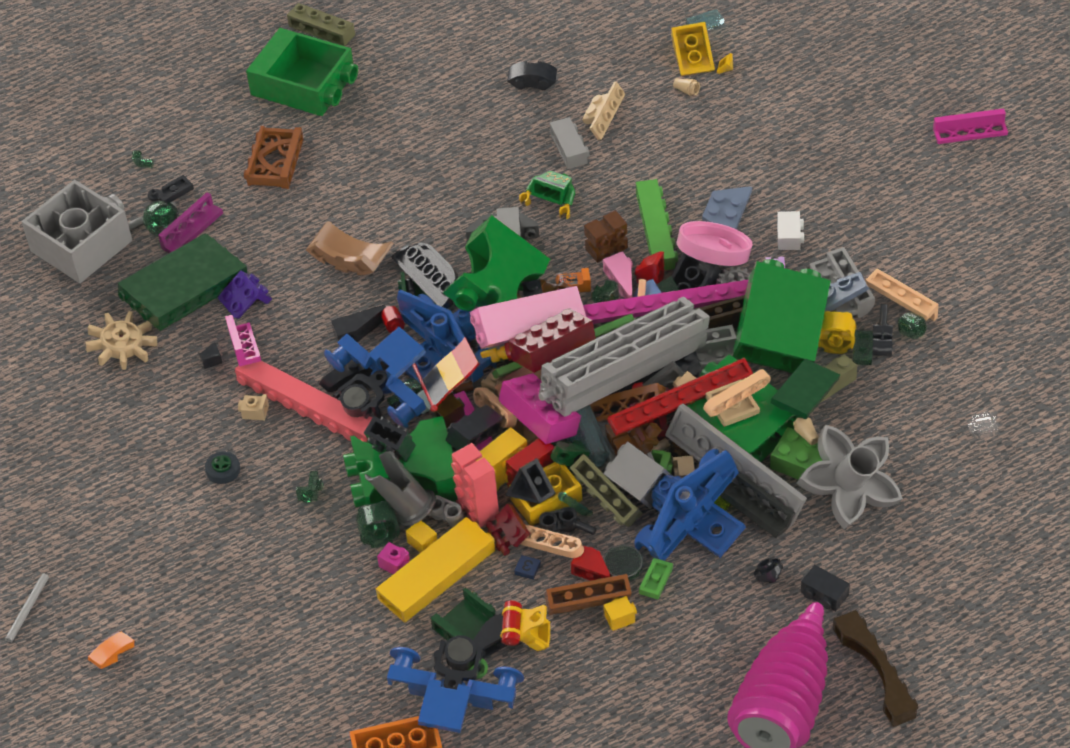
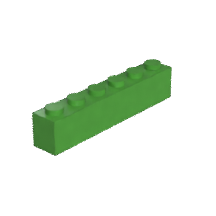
M657 179L636 182V196L649 254L653 255L659 251L664 252V270L675 269V262H678V253L673 250L675 249V240L670 237L672 235L671 225L667 224L669 222L668 212L664 211L666 209L665 199L661 198L663 197L662 186L658 185Z

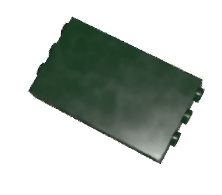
M204 233L117 283L118 296L122 301L129 304L133 311H137L145 321L147 320L161 331L219 297L221 292L241 270L247 273V266L237 256L232 255L226 247L221 246L214 238Z

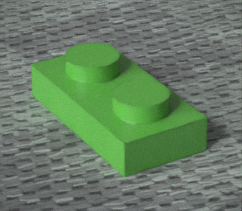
M653 558L639 588V594L658 600L673 570V563Z

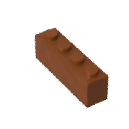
M624 574L546 589L545 600L548 614L554 615L604 605L616 598L625 596L630 600L632 593L628 575Z

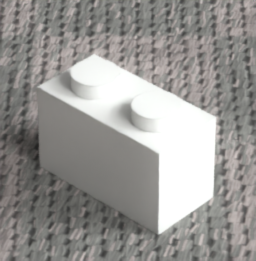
M800 211L778 212V250H800L801 243H804V232L800 231L804 229V220L800 219Z

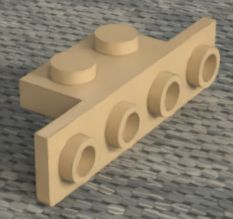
M617 81L613 83L608 94L593 97L582 119L585 124H591L590 130L597 140H602L625 96L623 89Z

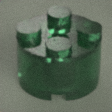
M387 501L359 507L356 524L361 542L364 545L368 544L371 548H380L386 546L389 542L393 543V539L396 536L398 538L400 528L395 510Z

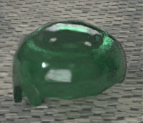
M606 280L603 286L596 285L594 291L591 292V300L594 303L619 299L618 283L612 280Z

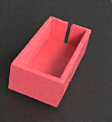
M471 443L452 454L453 463H451L454 471L453 480L456 483L455 493L458 498L456 503L461 506L462 511L465 510L467 512L468 519L478 523L481 528L486 523L495 520V516L499 513L495 471L485 457L480 459L482 454Z

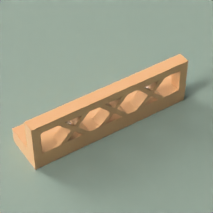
M876 269L865 280L870 288L925 320L930 318L933 321L938 318V303L881 270Z

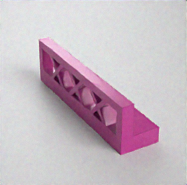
M1004 109L935 117L933 131L937 143L943 144L1008 135L1005 125L1006 113ZM995 126H1001L1002 130L995 131L992 128ZM981 128L985 131L984 133H977L975 129ZM958 131H965V132H967V134L961 136V135L957 134V132H958ZM947 133L950 136L948 138H941L940 134Z
M233 315L225 316L239 367L260 362L261 357L250 322L236 326Z

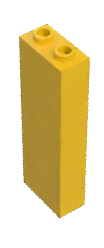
M465 517L376 588L377 599L406 623L495 551L493 536L488 532L485 533L478 523L472 522Z

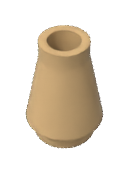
M676 78L673 87L692 96L698 94L700 83L696 79Z
M797 418L793 423L794 430L810 445L818 443L819 436L810 418Z

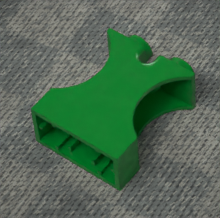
M491 215L472 232L465 246L471 261V273H463L443 291V294L453 300L455 305L464 311H471L475 306L483 307L517 299V291H523L522 282L540 278L544 274L550 258Z
M443 416L419 421L414 431L409 434L413 437L412 440L416 447L407 462L399 461L424 489H429L435 495L454 502L458 498L455 493L456 483L453 480L454 471L451 463H453V451L451 445L445 441L448 433ZM350 436L353 452L343 454L348 478L353 476L359 477L360 483L350 485L355 508L366 506L370 521L374 519L377 512L388 502L365 479V474L371 478L380 475L389 481L391 480L386 474L379 457L380 454L385 452L379 453L372 448L373 445L364 442L355 436Z

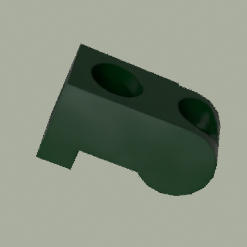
M574 440L573 443L558 441L550 458L558 464L572 466L579 459L578 455L585 454L588 457L590 451L580 440Z

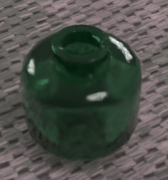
M906 312L898 320L899 333L908 338L917 339L926 332V321L918 314Z

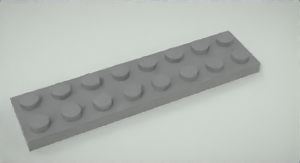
M685 404L678 406L665 436L699 462L712 449H718L719 454L724 450L728 451L740 473L795 513L788 527L789 529L796 521L807 498ZM734 478L732 482L739 485L737 478ZM746 488L748 494L755 496L752 489ZM762 499L764 506L770 508L769 502ZM778 511L779 516L783 520H786L787 515H785L781 511Z

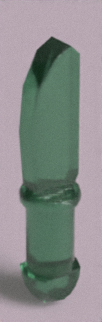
M560 492L558 494L560 501L574 508L579 514L583 516L593 515L591 510L577 502L576 499L568 496L567 493Z

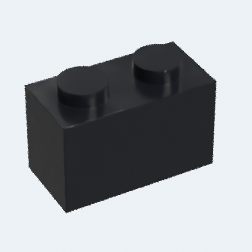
M815 564L801 581V593L804 597L819 602L825 609H832L836 612L849 596L850 583Z

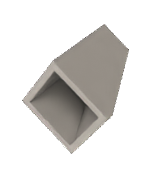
M627 441L625 445L619 448L615 459L607 464L604 475L651 509L653 507L652 489L664 475H673Z

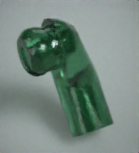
M139 150L132 152L131 159L136 166L153 168L154 159H144L141 156L142 152Z

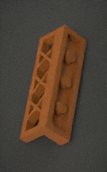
M654 383L607 395L587 406L589 423L606 421L608 416L615 414L610 411L611 408L621 406L618 410L620 412L625 410V408H629L628 404L641 403L666 392V387L659 383ZM603 411L599 417H594V412Z

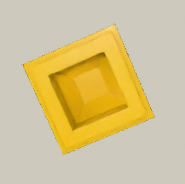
M730 53L719 61L718 74L733 70V54Z

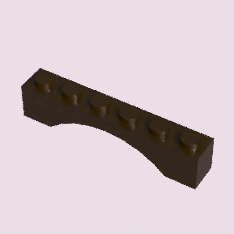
M854 610L834 618L833 631L841 644L861 654L877 670L885 691L883 712L892 727L915 719L918 703L914 697L911 698L905 682L899 679L895 666L893 664L890 665L885 650L883 648L880 649L876 636L868 630L864 617H860L858 612Z

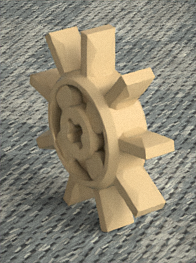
M133 311L127 313L125 321L115 322L109 313H105V323L107 326L103 329L89 324L88 335L100 339L85 342L86 351L103 350L98 357L100 366H103L110 357L120 359L122 370H126L127 358L134 355L146 363L148 361V353L142 349V346H157V336H142L152 329V324L148 321L138 326L133 324Z

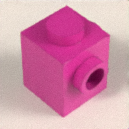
M390 542L377 556L379 567L391 574H395L410 562L409 552L405 548L398 547Z

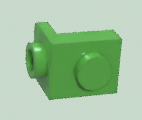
M652 450L651 454L655 462L672 474L671 453L663 450Z

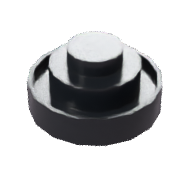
M767 558L757 565L753 575L758 582L774 583L779 579L783 564L778 558Z

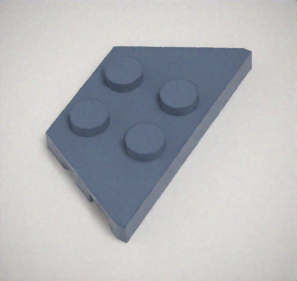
M752 187L713 191L703 213L702 220L726 225L737 230L752 193Z

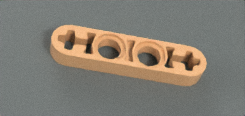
M759 370L708 400L703 409L710 417H714L764 388L770 382L771 377L765 370Z
M486 387L475 388L473 398L477 406L481 408L487 404L504 418L501 427H515L517 417L498 401L499 398Z
M525 525L530 535L521 545L569 558H577L584 552L582 542L576 537ZM545 537L543 541L537 542L538 538ZM562 541L560 545L553 546L555 542Z

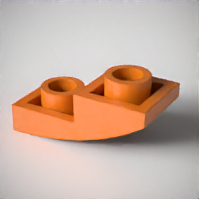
M121 631L101 643L88 656V660L100 669L118 662V654L134 648V640Z

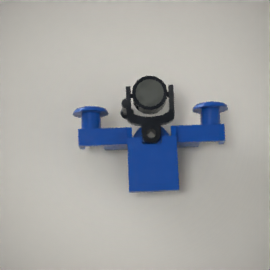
M400 327L394 330L370 353L348 334L337 342L339 347L331 353L327 349L324 351V356L328 363L339 372H344V366L351 360L356 364L359 363L365 369L369 367L373 370L370 377L364 374H357L338 388L341 404L345 412L351 417L363 416L367 419L373 412L375 417L379 419L381 417L385 418L379 409V405L385 399L384 394L389 393L396 395L401 403L396 409L391 406L387 408L388 414L397 425L409 428L407 423L426 409L424 400L398 379L400 375L426 353L425 348ZM381 361L389 366L386 372L382 369ZM357 384H363L375 393L376 398L372 401L367 389Z
M464 635L452 637L447 643H445V640H441L439 650L434 652V670L438 675L445 677L441 681L435 680L436 673L412 669L413 663L420 662V655L416 651L406 647H395L390 651V655L395 659L394 665L390 664L387 675L388 685H392L393 681L408 683L410 694L424 697L418 719V725L461 733L468 703H471L474 707L493 710V700L507 702L509 708L513 709L516 697V684L524 681V676L519 670L505 666L497 667L493 672L494 676L499 679L498 685L475 681L483 656V648L478 647L476 652L474 641ZM444 653H445V660H446L448 666H450L452 669L445 667V665L443 664V656H444Z

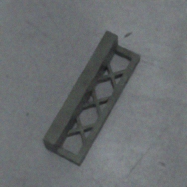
M739 472L735 477L739 485L731 482L721 493L720 497L773 537H779L788 529L795 513ZM746 488L752 489L755 496L748 494ZM762 499L769 502L770 508L764 506ZM778 511H781L785 515H787L786 520H783L779 516Z

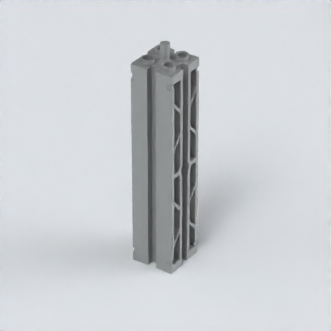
M684 296L679 298L678 301H673L552 360L551 363L542 365V383H540L539 399L541 401L545 400L549 404L552 403L553 408L566 417L571 412H576L667 366L672 361L675 362L695 352L696 349L705 347L707 334L704 330L708 329L710 316L700 308L694 310V304Z

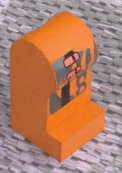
M582 268L581 272L560 273L555 278L556 284L563 282L570 287L577 286L579 293L591 292L589 268Z

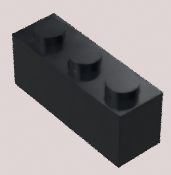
M486 404L481 408H476L470 415L463 416L457 423L453 422L447 429L448 434L445 441L457 450L471 443L477 446L499 431L504 418Z

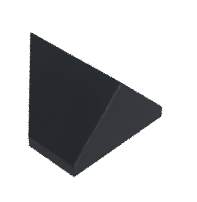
M535 458L519 468L505 496L541 503L556 493L538 458Z

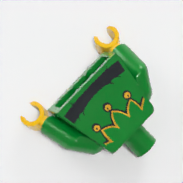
M548 171L534 176L527 186L526 192L519 195L520 203L525 200L526 206L531 204L530 195L559 205L564 204L559 209V216L561 218L563 213H567L566 219L570 217L569 207L572 206L575 197V188L572 184V178L567 174Z

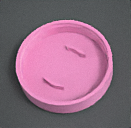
M693 221L681 225L676 242L678 248L685 254L703 262L724 266L746 263L749 260L752 248L751 239L744 233L726 225L705 221Z

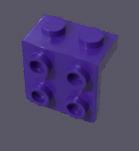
M242 270L218 297L220 302L236 319H239L256 299L266 304L272 300L268 294L269 290L264 285L258 283L260 280L251 273L249 275Z

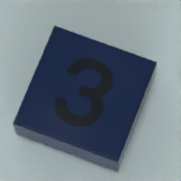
M521 555L514 574L534 580L541 561Z

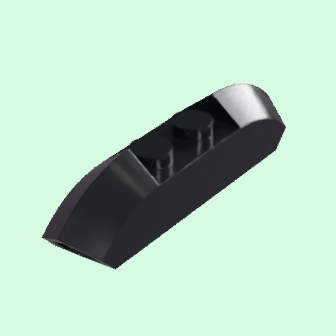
M351 360L344 366V372L331 368L324 374L318 384L327 392H334L357 374L367 376L368 374L371 375L373 370L369 367L365 369L359 363L356 364ZM383 361L380 362L382 369L385 371L389 366Z

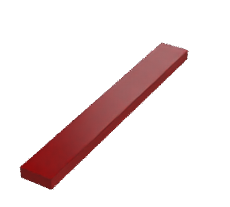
M743 358L608 416L607 421L614 434L618 436L677 410L681 404L687 406L706 397V393L738 380H743L754 373L746 359Z

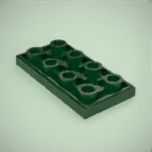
M805 359L772 397L771 404L781 410L794 414L798 418L807 419L838 382L840 374Z

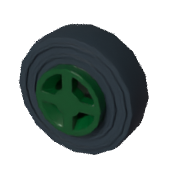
M221 451L214 453L205 463L207 477L210 481L217 484H226L233 481L240 472V462L236 455L231 452Z

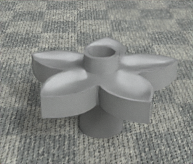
M828 425L821 429L818 438V451L822 461L816 462L807 468L796 483L812 494H831L832 512L843 529L852 525L864 511L866 503L875 507H889L898 504L903 499L894 480L878 470L888 457V437L868 438L857 447H854L850 438L845 433Z

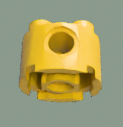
M825 311L818 347L820 349L822 347L825 352L833 354H844L847 352V349H852L855 343L856 330L853 315L849 312Z

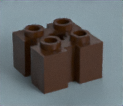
M616 210L604 215L600 221L595 219L584 225V233L588 238L585 240V249L596 262L610 257L613 252L615 254L620 253L628 248V238L626 237V234H628L627 223Z

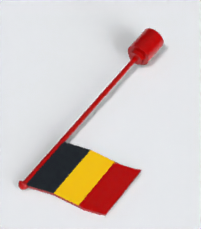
M388 306L383 309L381 318L389 333H392L398 327L404 329L405 323L397 307ZM464 337L459 345L436 364L423 379L416 364L412 365L431 405L430 410L432 412H436L438 405L449 393L473 373L478 367L479 362L466 337Z

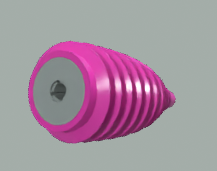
M813 602L797 620L792 621L788 626L782 628L777 635L773 636L759 652L758 657L751 665V669L746 673L727 716L731 731L745 748H798L805 745L810 739V731L814 727L815 717L819 712L818 705L823 697L822 691L825 688L824 678L827 675L826 663L828 661V654L825 650L826 641L822 636L824 634V629L822 628L824 609L822 604Z

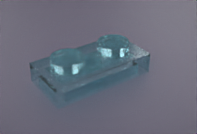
M717 9L687 18L686 25L705 22L706 28L710 29L724 24V18Z

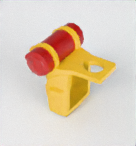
M510 600L505 602L502 611L503 625L500 635L502 643L507 646H515L521 641L536 651L548 648L550 643V621L546 619L547 606L542 605L533 609H522L521 603Z

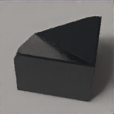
M215 342L199 354L204 369L222 364L221 354Z

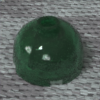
M156 201L148 205L144 210L143 224L148 232L158 236L162 232L159 231L158 227L167 228L177 219L179 212L172 203Z

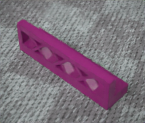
M206 192L158 235L162 250L171 253L189 243L223 214V210L213 204L210 193Z

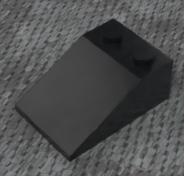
M683 253L662 293L716 285L719 273L722 274L723 271L716 264L703 262Z

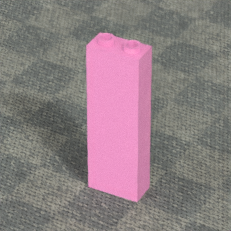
M574 286L478 307L470 312V320L476 331L477 343L481 349L505 344L515 335L529 330L532 326L546 321L549 317H554L565 309L570 308L585 317L586 314L578 288Z

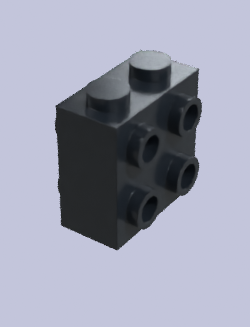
M373 416L364 431L365 436L368 438L367 442L373 445L372 448L379 453L391 451L398 460L407 462L416 447L412 440L413 437L408 434L406 428L400 425L395 427L391 425V421L384 417L379 419Z

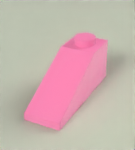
M622 251L603 259V271L623 299L633 298L631 271L633 263Z

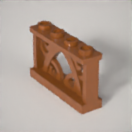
M260 126L259 132H256V142L252 145V155L248 157V168L244 170V179L247 180L248 186H277L289 189L304 140L302 128L295 127L293 130ZM270 138V142H265V140ZM278 149L279 153L286 158L277 160L273 165H270L264 157ZM257 170H261V172H259L260 175L255 174V172Z

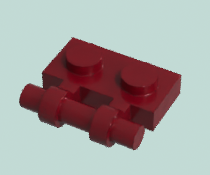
M507 504L495 516L498 522L496 525L492 521L486 523L487 532L493 536L497 550L501 551L504 556L510 553L508 548L510 545L518 547L530 535L527 527L511 504ZM502 532L506 535L504 538L500 535Z

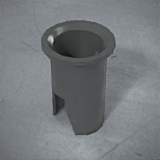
M388 451L380 454L379 457L385 472L391 480L389 481L380 475L371 478L367 474H365V479L372 484L397 512V520L401 525L411 526L418 523L434 507L436 502L435 493L429 489H424L393 452Z

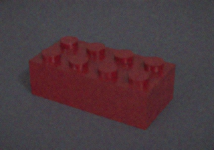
M569 308L554 317L547 318L546 321L538 325L532 326L529 330L515 335V337L508 340L512 361L535 373L542 369V365L551 363L552 360L595 340L596 336L593 321Z

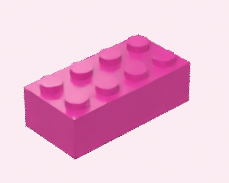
M534 373L502 382L498 401L545 444L577 435L581 415L573 411L570 415L564 417L553 408L552 403L549 404L545 400L541 401L538 395L542 381Z

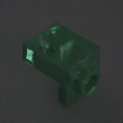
M310 471L308 487H296L298 501L306 503L318 501L319 491L323 489V480L319 479L318 471Z

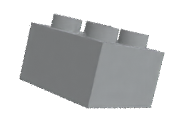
M75 179L21 221L30 251L78 283L83 282L133 241L122 201L114 194L102 197Z

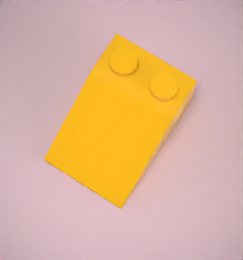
M700 22L672 27L671 37L681 76L715 71L706 23Z

